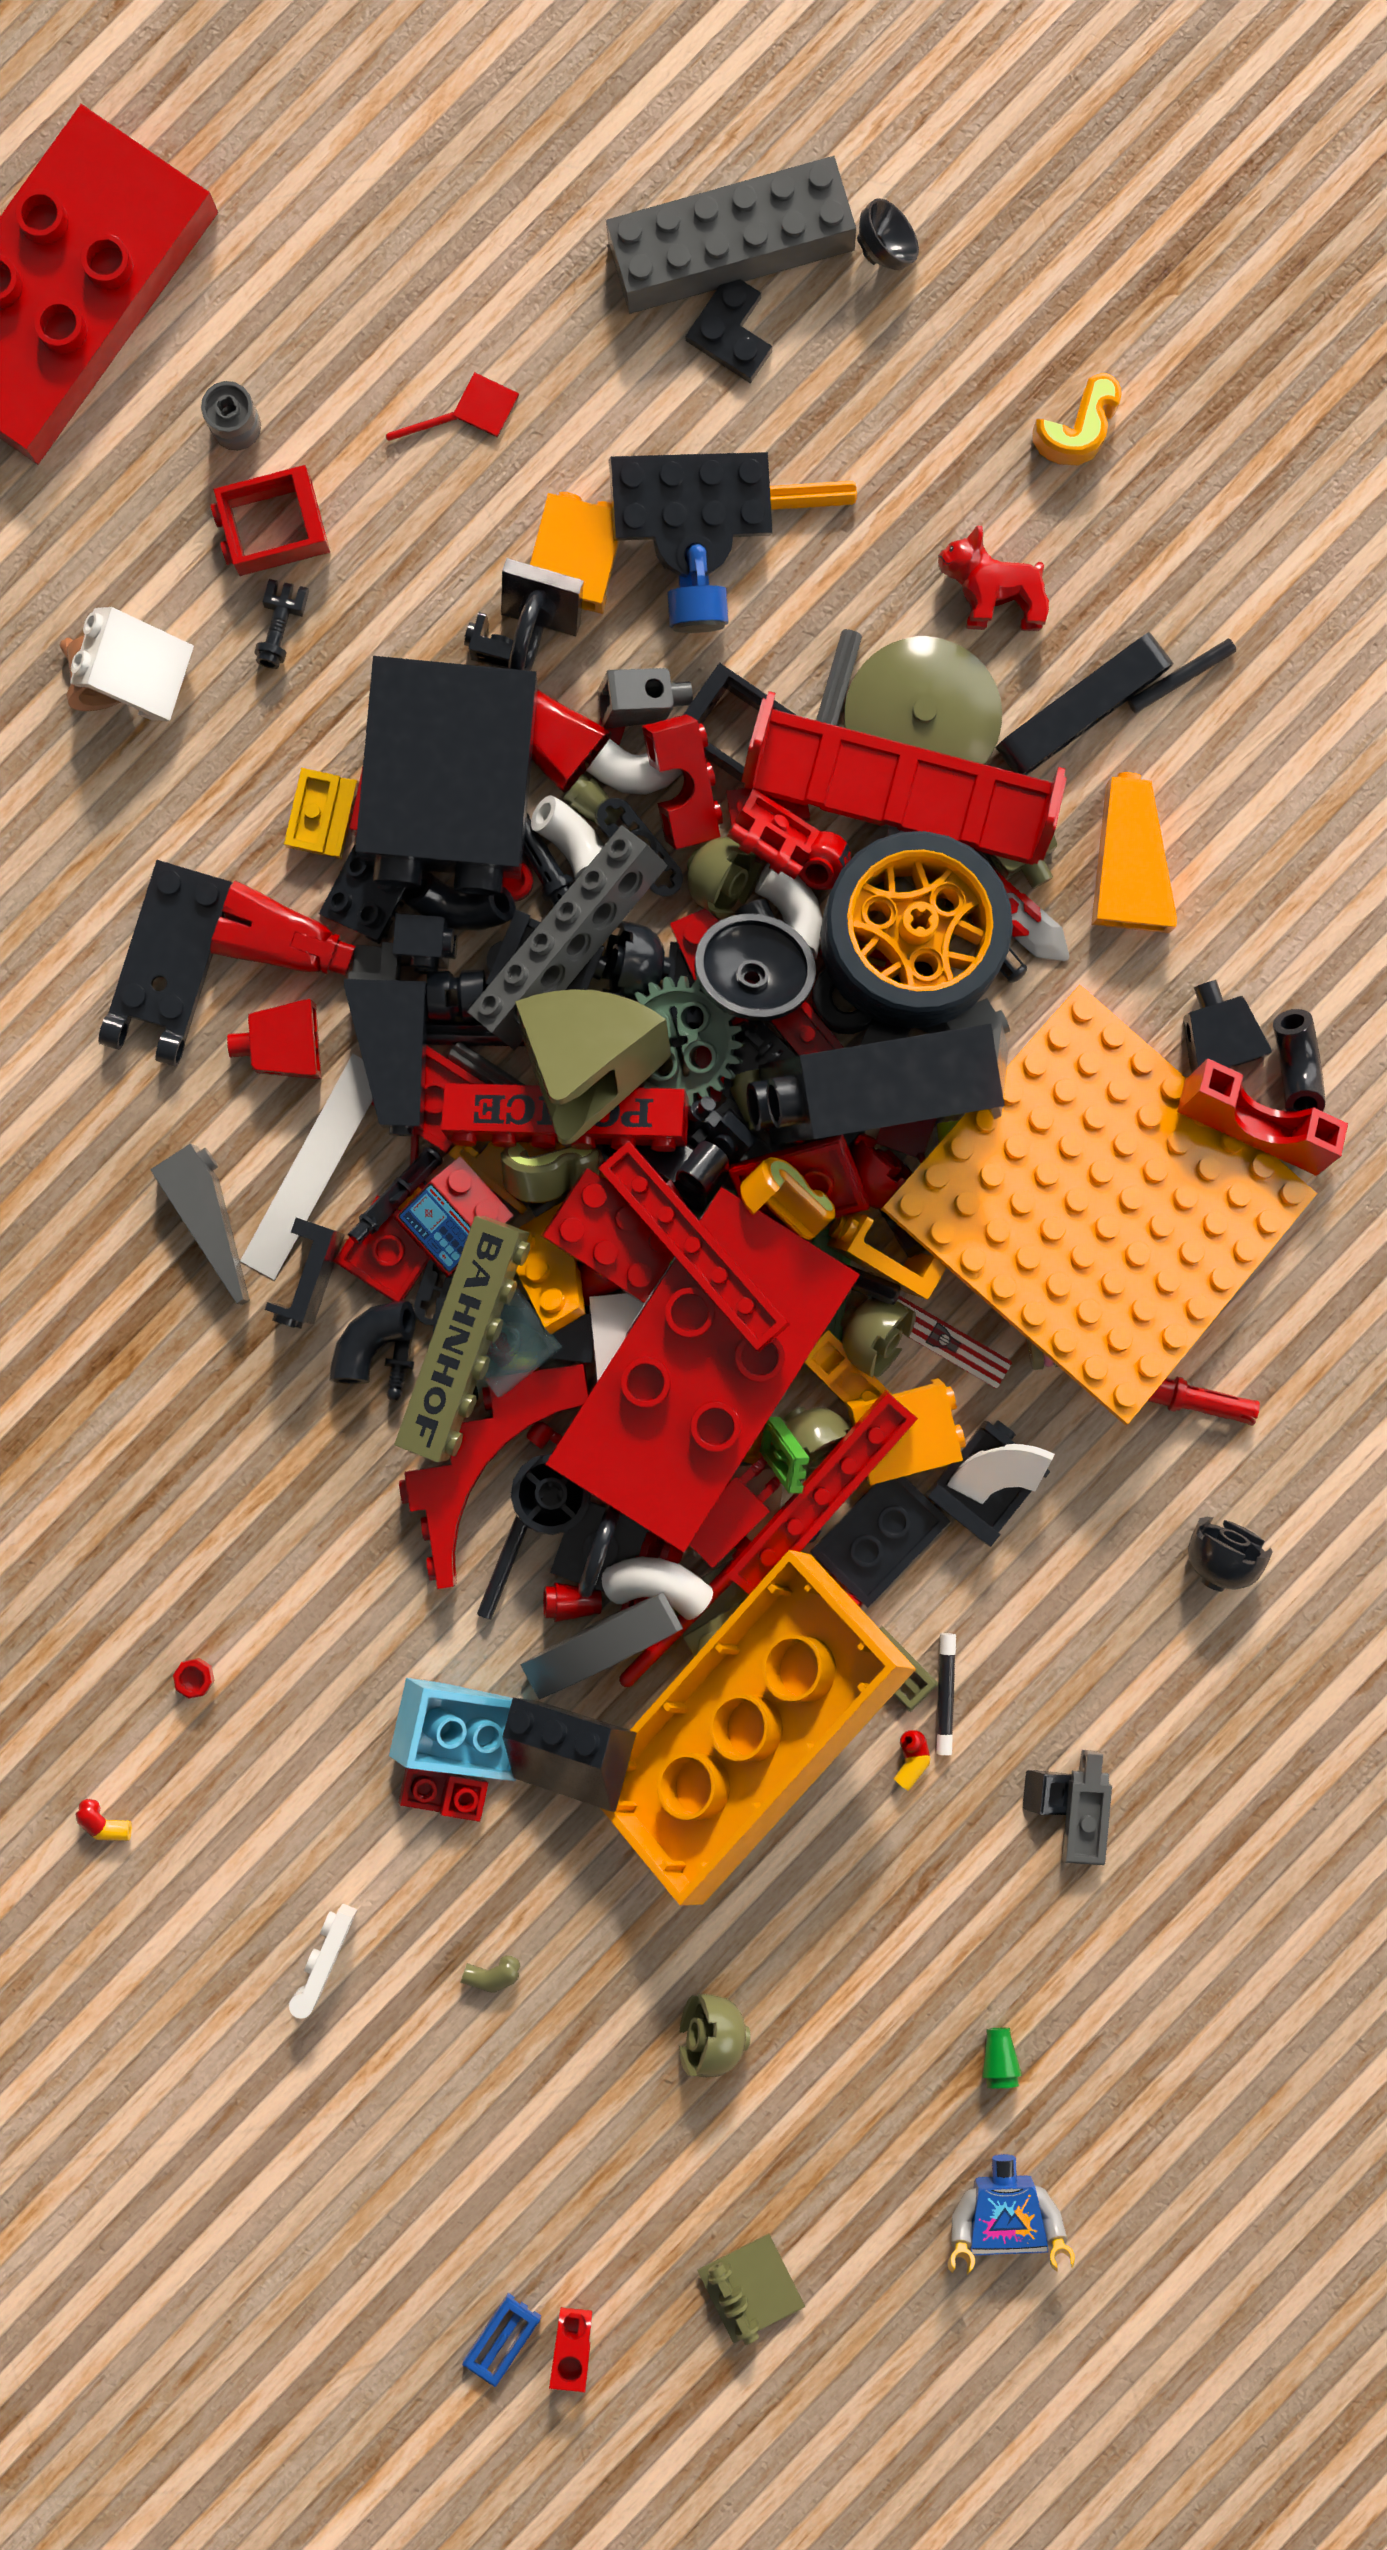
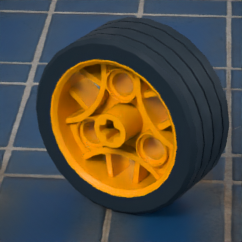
M926 831L900 832L878 839L860 850L841 870L830 892L823 914L820 930L822 957L830 979L843 998L861 1013L883 1024L903 1028L932 1027L953 1020L966 1012L989 989L1009 952L1013 930L1011 904L1003 882L988 861L970 846L941 834ZM912 876L917 890L895 892L894 878ZM927 879L934 880V882L929 885ZM884 881V890L874 887ZM939 898L950 900L955 910L951 912L942 911L936 905V900ZM874 910L880 911L886 916L887 922L881 925L875 924L870 921L867 913ZM971 916L974 926L964 920ZM952 933L976 944L975 955L969 956L950 952L949 944ZM857 939L868 944L860 950ZM876 948L893 964L881 973L867 960V957ZM926 962L932 967L934 974L922 976L916 971L914 964ZM950 967L965 971L954 978ZM899 975L901 983L892 980V978Z

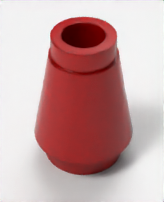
M554 1582V1586L544 1587L543 1614L545 1619L553 1618L554 1622H560L593 1614H601L602 1594L600 1590H594L590 1597L585 1598L579 1595L577 1586Z

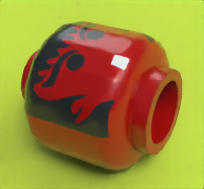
M820 831L811 845L812 850L802 864L797 860L796 862L803 866L798 876L807 886L815 890L826 891L833 888L841 870L851 860V850L847 842L840 835L829 831Z

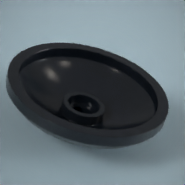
M760 914L734 915L714 924L701 938L694 961L695 975L706 997L724 1012L752 1021L778 1019L798 1009L811 992L816 972L812 951L804 938L788 924L773 917ZM745 980H753L754 982H756V984L749 983Z

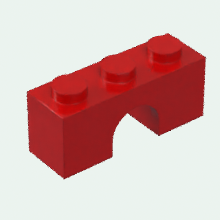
M686 714L642 726L650 766L659 772L681 769L684 776L681 792L671 800L657 803L665 842L674 849H680L720 838L719 825L723 823V815L719 803L713 800L711 786H715L716 781L713 768L709 762L706 763L704 748L708 746V738L703 724H699L696 719Z

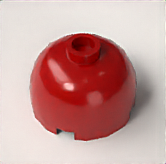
M859 1133L849 1144L848 1148L870 1200V1206L875 1209H882L913 1172L889 1149L886 1152L879 1148L875 1149L874 1146L878 1143L876 1139L865 1133Z

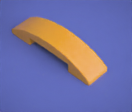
M826 1330L821 1335L804 1362L845 1404L846 1401L862 1398L864 1401L877 1399L885 1390L892 1395L876 1377L868 1376L848 1360L843 1344L829 1330Z

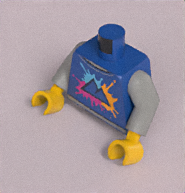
M1008 2154L993 2156V2177L975 2178L973 2189L965 2191L952 2214L951 2246L955 2248V2251L948 2260V2269L953 2273L956 2264L955 2258L961 2257L967 2262L968 2267L966 2271L968 2275L975 2264L974 2255L1048 2253V2245L1053 2246L1050 2253L1052 2269L1058 2271L1055 2257L1060 2253H1064L1070 2258V2265L1073 2268L1075 2255L1073 2250L1064 2244L1067 2242V2236L1061 2212L1047 2191L1042 2187L1035 2186L1031 2176H1017L1015 2156Z

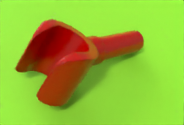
M544 1422L535 1423L526 1434L527 1438L540 1449H543L549 1440L558 1445L563 1437Z

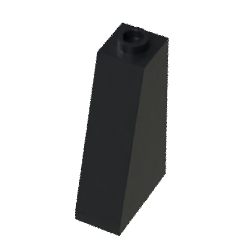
M344 979V989L379 1125L383 1128H389V1135L413 1136L414 1129L424 1130L428 1019L427 984L425 981Z

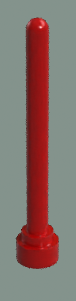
M746 1536L734 1547L736 1551L731 1555L734 1559L710 1582L709 1586L713 1590V1596L706 1609L699 1616L691 1620H687L679 1614L677 1618L683 1629L646 1648L620 1675L619 1682L623 1687H631L734 1582L726 1575L725 1571L751 1543Z

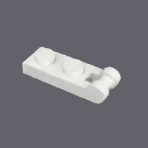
M342 1904L337 1914L329 1912L320 1932L321 1935L326 1936L321 1951L313 1949L304 1969V1972L310 1974L305 1986L300 1987L289 2003V2010L294 2017L306 2018L316 2006L357 1909Z

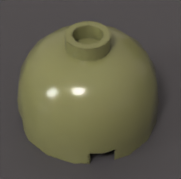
M720 837L707 842L691 854L687 863L688 890L694 902L702 909H707L713 916L722 920L734 915L735 912L730 909L736 904L738 899L740 903H746L757 884L762 864L756 861L755 854L750 852L747 855L739 850V844L728 837Z
M874 1298L864 1301L858 1308L851 1306L841 1321V1326L844 1328L842 1344L848 1360L857 1369L872 1378L873 1375L876 1377L881 1376L902 1351V1348L896 1347L902 1338V1333L909 1338L916 1321V1312L898 1301L891 1305Z
M799 1407L788 1413L784 1418L785 1425L809 1456L808 1465H802L806 1470L805 1479H799L800 1482L805 1481L851 1429L841 1416L827 1408L818 1407L806 1410L805 1407Z
M710 1994L692 1995L684 2007L679 2032L684 2033L687 2031L686 2046H679L682 2067L686 2074L690 2076H721L731 2071L740 2061L743 2052L749 2048L751 2039L750 2029L745 2025L744 2017L737 2006L727 1998Z

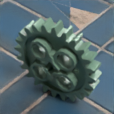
M680 976L677 987H675L671 977H665L662 990L653 982L649 983L650 996L636 992L635 996L640 1004L652 1009L666 1019L671 1050L670 1058L673 1061V1069L668 1076H662L656 1070L643 1082L645 1083L644 1088L685 1089L689 1098V1106L697 1101V1093L702 1098L705 1096L711 1097V1086L719 1092L724 1091L725 1087L720 1079L722 1076L734 1079L736 1076L728 1067L730 1064H742L743 1061L734 1055V1049H741L746 1045L735 1040V1035L745 1030L744 1027L732 1025L731 1021L736 1017L714 1005L701 990L697 979L692 987L689 988V981L686 976ZM673 1006L677 1008L678 1031L674 1018L671 1016V1007ZM695 1006L699 1007L704 1014L703 1024L697 1029L691 1028L687 1022L688 1011ZM678 1032L680 1036H687L688 1043L682 1045V1051L680 1047H673L672 1040L678 1038ZM701 1046L707 1047L712 1054L710 1065L704 1069L700 1068L695 1062V1052ZM683 1056H684L686 1065H687V1067L689 1068V1076H688V1077H685V1076L683 1075V1071H682V1070H683V1059H682Z

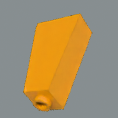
M1121 772L1117 774V777L1110 778L1105 789L1091 925L1170 933L1177 926V915L1152 781L1141 780V775L1137 773Z

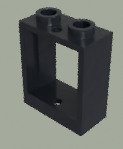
M719 662L683 715L688 714L696 719L699 724H703L726 689L758 711L762 699H766L767 694ZM774 700V710L796 715ZM708 742V746L704 748L705 758L741 782L744 766Z

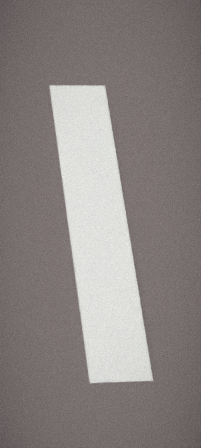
M352 1054L240 1260L242 1263L273 1280L278 1275L299 1236L291 1233L295 1218L297 1217L305 1221L309 1218L373 1100L363 1059L357 1055Z

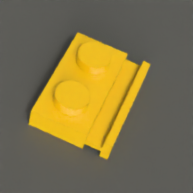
M301 768L285 836V847L323 856L328 855L342 860L358 791V780Z

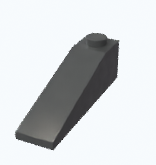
M190 1143L150 1170L237 1304H245L250 1299L220 1181L213 1171L218 1168V1165L206 1148L200 1150L197 1146Z

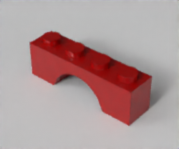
M1210 1059L1205 1060L1185 1079L1177 1110L1180 1114L1315 1176L1319 1175L1342 1156L1348 1123L1314 1107L1302 1111H1281L1261 1105L1245 1092L1242 1085L1243 1074Z

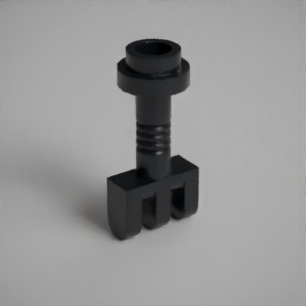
M269 579L262 602L264 608L272 609L274 612L266 641L257 643L254 653L257 656L256 662L267 668L278 669L280 663L285 661L287 652L280 646L289 614L303 617L309 588L300 586L296 600L291 599L293 584L285 582L281 595L276 596L278 581Z

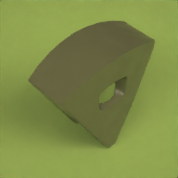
M574 989L537 994L515 1001L522 1039L556 1136L562 1144H572L671 1056L666 1019L634 1000L596 990Z

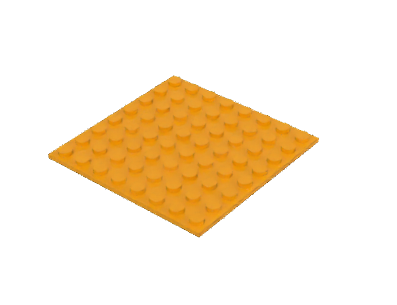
M1079 984L1007 1066L1003 1098L1005 1106L1002 1108V1116L994 1119L988 1109L965 1113L881 1210L1126 1426L1318 1193L1278 1158L1178 1113L1177 1110L1186 1077Z

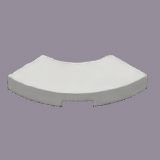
M1006 1444L1005 1447L987 1451L982 1450L959 1466L947 1486L981 1504L992 1493L1003 1488L1022 1487L1036 1491L1055 1454L1038 1447L1023 1444Z

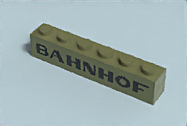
M487 1216L474 1217L394 1443L395 1446L438 1463L449 1460L450 1456L457 1454L463 1439V1434L459 1432L464 1417L469 1418L476 1403V1396L473 1395L477 1380L484 1378L489 1367L490 1358L486 1357L490 1343L496 1342L503 1327V1320L500 1319L504 1304L511 1302L516 1291L517 1282L513 1278L518 1265L523 1266L530 1251V1243L527 1242L529 1232Z

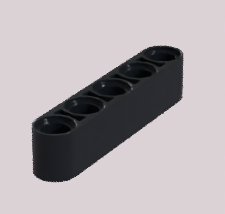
M1148 632L1009 734L995 748L1013 772L1028 775L1163 675L1174 663L1153 635Z

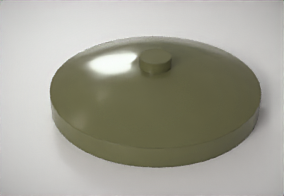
M934 637L902 639L874 653L866 660L853 678L844 708V728L985 765L998 742L1002 725V705L999 691L984 664L962 646Z

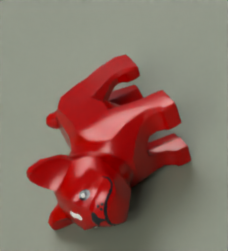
M976 526L967 538L951 542L946 549L940 551L938 555L939 570L962 585L965 598L970 604L972 612L967 619L966 629L985 630L988 621L992 620L994 606H999L1013 600L1016 601L1024 612V618L1021 620L1020 625L1021 631H1039L1043 628L1049 612V599L1045 593V584L1042 578L1044 572V564L1042 562H1037L1033 566L1026 563L1001 562L992 559L983 545L984 535L982 526Z

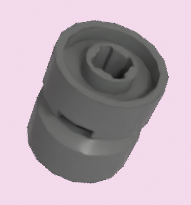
M222 381L214 384L206 391L202 398L201 411L207 426L219 445L228 450L239 451L255 443L261 432V420L247 390L236 382Z

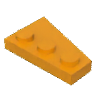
M562 1203L552 1207L519 1228L529 1232L527 1242L530 1243V1251L523 1266L518 1265L516 1272L544 1328L550 1335L585 1314L581 1272L577 1267V1260L541 1237Z

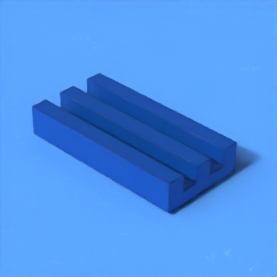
M507 2293L462 2363L464 2367L494 2387L497 2386L541 2319L539 2313L528 2310L526 2304L515 2301V2297L510 2293ZM508 2310L514 2312L481 2363L478 2364L475 2362L476 2358ZM523 2318L527 2323L495 2371L491 2373L487 2370L520 2319Z

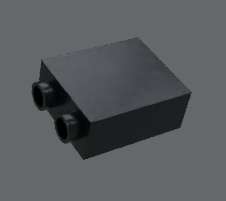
M373 656L355 852L361 864L374 866V883L398 888H419L422 883L423 870L455 873V891L473 895L497 896L502 894L503 878L521 879L538 694L536 671Z
M991 1024L804 1054L759 1065L761 1081L748 1083L746 1092L751 1123L756 1131L769 1129L772 1145L830 1137L1005 1106Z

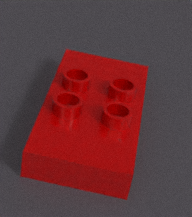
M83 104L79 105L0 215V439L37 465H39L218 214L209 191Z
M723 1187L720 1188L700 1222L789 1322L790 1326L758 1352L676 1258L546 1462V1465L683 1552L691 1543L860 1275L761 1211L757 1210L752 1215L745 1207L742 1199Z

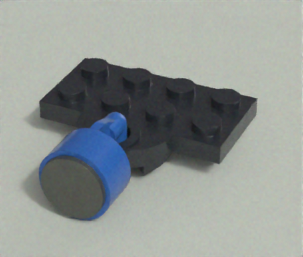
M768 452L611 456L609 459L614 541L653 540L656 556L664 569L667 568L678 575L679 588L667 592L669 627L673 628L675 632L701 633L724 629L725 625L729 623L727 588L709 585V575L725 562L732 549L733 537L770 536L772 534Z

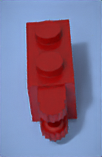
M762 1456L740 1478L737 1476L728 1482L689 1544L712 1568L771 1511L763 1502L782 1485L778 1477H773L757 1496L746 1485L753 1477H757L765 1469L767 1462Z

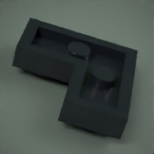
M741 279L719 285L685 336L686 342L750 384L772 353V346L742 327L760 301L761 292Z

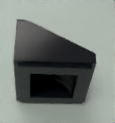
M1027 1770L1023 1809L1040 1815H1066L1071 1774Z

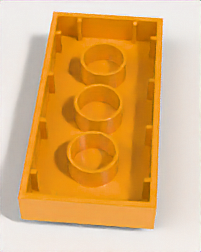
M788 1550L630 1729L637 1732L616 1812L600 1809L680 1906L703 1905L912 1675L916 1668L811 1554Z

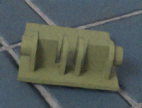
M769 2233L697 2269L733 2344L739 2340H743L745 2345L755 2342L759 2338L757 2331L805 2307Z

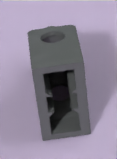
M667 668L607 670L597 690L601 724L606 729L651 724L667 720L673 707L689 706L693 701L691 682L671 683L670 672Z

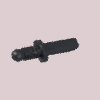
M412 1338L407 1341H395L393 1358H385L384 1366L393 1367L391 1368L392 1372H390L391 1376H389L391 1380H389V1389L387 1391L388 1399L393 1402L399 1401L402 1397L403 1381H405L404 1377L406 1376L404 1374L406 1373L405 1369H414L415 1362L409 1361Z

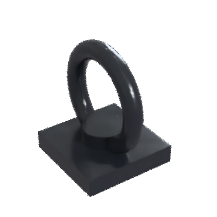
M509 558L506 559L502 570L501 615L519 620L511 648L508 669L531 671L544 627L577 636L581 624L584 580Z
M590 1501L589 1509L581 1522L568 1532H564L550 1573L579 1583L578 1593L582 1597H590L594 1589L604 1592L602 1575L605 1569L623 1560L639 1556L648 1529L612 1506L605 1507Z

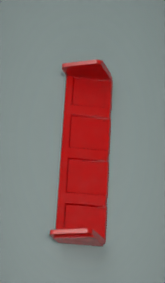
M768 691L767 698L762 699L741 781L745 783L744 787L750 792L754 788L769 797L804 806L808 804L817 806L823 811L880 826L885 824L894 826L903 832L926 831L949 836L963 844L974 847L976 851L1029 865L1038 864L1039 860L1044 861L1057 826L1067 777H1064L1065 768L1058 767L1053 781L1050 782L774 710L775 692Z

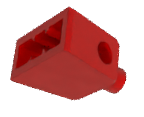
M311 999L248 1014L249 1032L227 1035L229 1057L251 1056L252 1070L256 1073L322 1079L317 1006Z

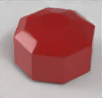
M200 1658L181 1662L173 1674L176 1691L188 1699L204 1696L215 1681L212 1666Z

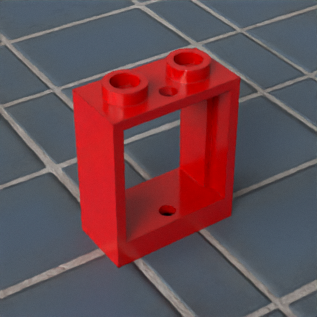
M306 465L213 489L217 503L210 504L217 528H224L227 539L220 542L227 566L233 564L239 576L331 552L312 479ZM296 492L308 539L244 555L232 508Z

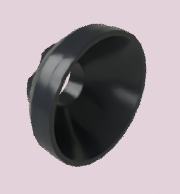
M877 198L862 210L859 219L857 241L863 250L864 257L871 264L875 265L877 263L885 268L902 270L917 260L919 246L915 232L905 215L893 203Z

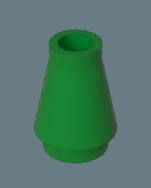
M1010 2028L986 2029L987 2040L982 2078H986L987 2088L1018 2087V2077L1022 2076V2072L1011 2038Z

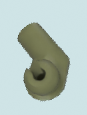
M506 1955L500 1959L499 1966L490 1970L467 1963L460 1983L495 1993L517 1981L519 1978L520 1962L515 1957Z

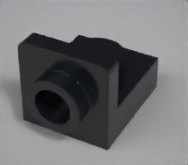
M478 612L476 623L469 622L464 639V645L469 646L471 660L508 669L513 640L498 634H492L491 638L486 637L489 627L487 614Z

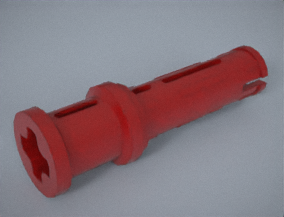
M1178 1376L1174 1379L1166 1378L1148 1399V1402L1167 1406L1169 1411L1176 1412L1184 1408L1239 1421L1251 1426L1256 1423V1420L1253 1418H1258L1260 1403L1257 1400L1240 1398L1188 1385L1187 1380Z

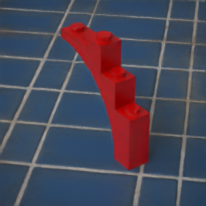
M585 1364L488 1378L489 1386L482 1387L485 1410H493L494 1418L462 1422L459 1432L463 1434V1439L457 1454L450 1456L452 1464L404 1472L405 1480H399L402 1504L409 1503L410 1512L426 1509L427 1517H421V1529L424 1541H431L433 1556L426 1559L429 1580H436L437 1589L454 1587L457 1584L456 1546L460 1521L469 1495L485 1467L510 1440L533 1423L561 1410L584 1404L589 1396Z

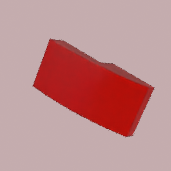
M405 1768L398 1803L400 1806L439 1812L441 1816L480 1822L489 1782L466 1775Z

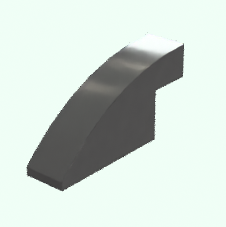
M664 1592L593 1623L564 1642L541 1651L520 1665L540 1700L621 1662L683 1628Z

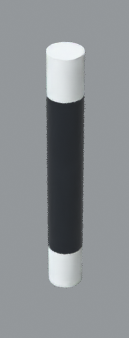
M940 1633L936 1754L952 1755L956 1634Z

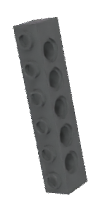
M621 825L467 1012L515 1051L523 1041L515 1001L537 994L565 990L668 865L644 841Z

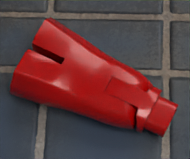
M538 689L532 760L562 792L566 793L586 771L584 761L589 765L592 763L610 739L611 731L588 717L564 706Z
M237 880L233 882L222 909L226 917H220L211 940L210 953L301 972L322 971V973L328 974L329 971H333L346 976L356 946L340 941V935L333 934L320 922L280 904L267 895Z

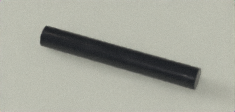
M1226 639L1130 698L1128 704L1135 714L1234 654L1236 647L1232 640Z
M517 1515L514 1518L477 1612V1615L489 1620L493 1617L528 1529Z

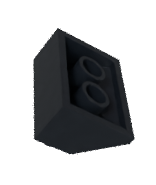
M513 1697L502 1737L514 1779L611 1812H616L637 1732L540 1701Z

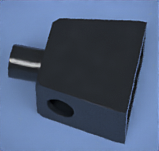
M1217 980L1194 987L1200 1009L1192 1011L1183 1017L1191 1074L1207 1059L1232 1068L1266 1057L1272 1053L1267 1039L1243 996L1223 1001Z

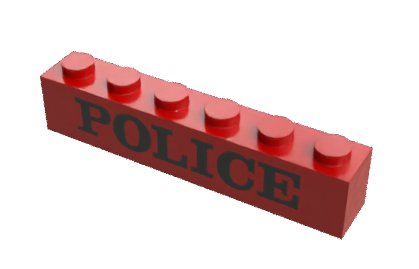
M445 1083L441 1131L454 1145L471 1147L475 1146L477 1141L492 1142V1145L497 1147L511 1148L516 1146V1142L531 1143L536 1148L551 1149L556 1147V1143H560L539 1085ZM636 1088L620 1104L572 1143L571 1147L591 1150L595 1149L596 1144L611 1145V1148L619 1150L628 1141L634 1147L636 1145L651 1146V1149L660 1152L675 1151L676 1146L686 1147L689 1098L685 1089Z

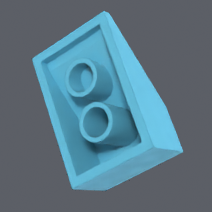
M406 1678L389 1757L405 1768L516 1781L512 1774L502 1737L513 1698L441 1682Z

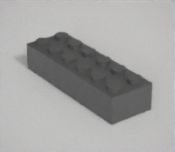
M835 156L606 220L608 244L629 314L717 290L719 285L739 279L745 282L855 251L856 225Z

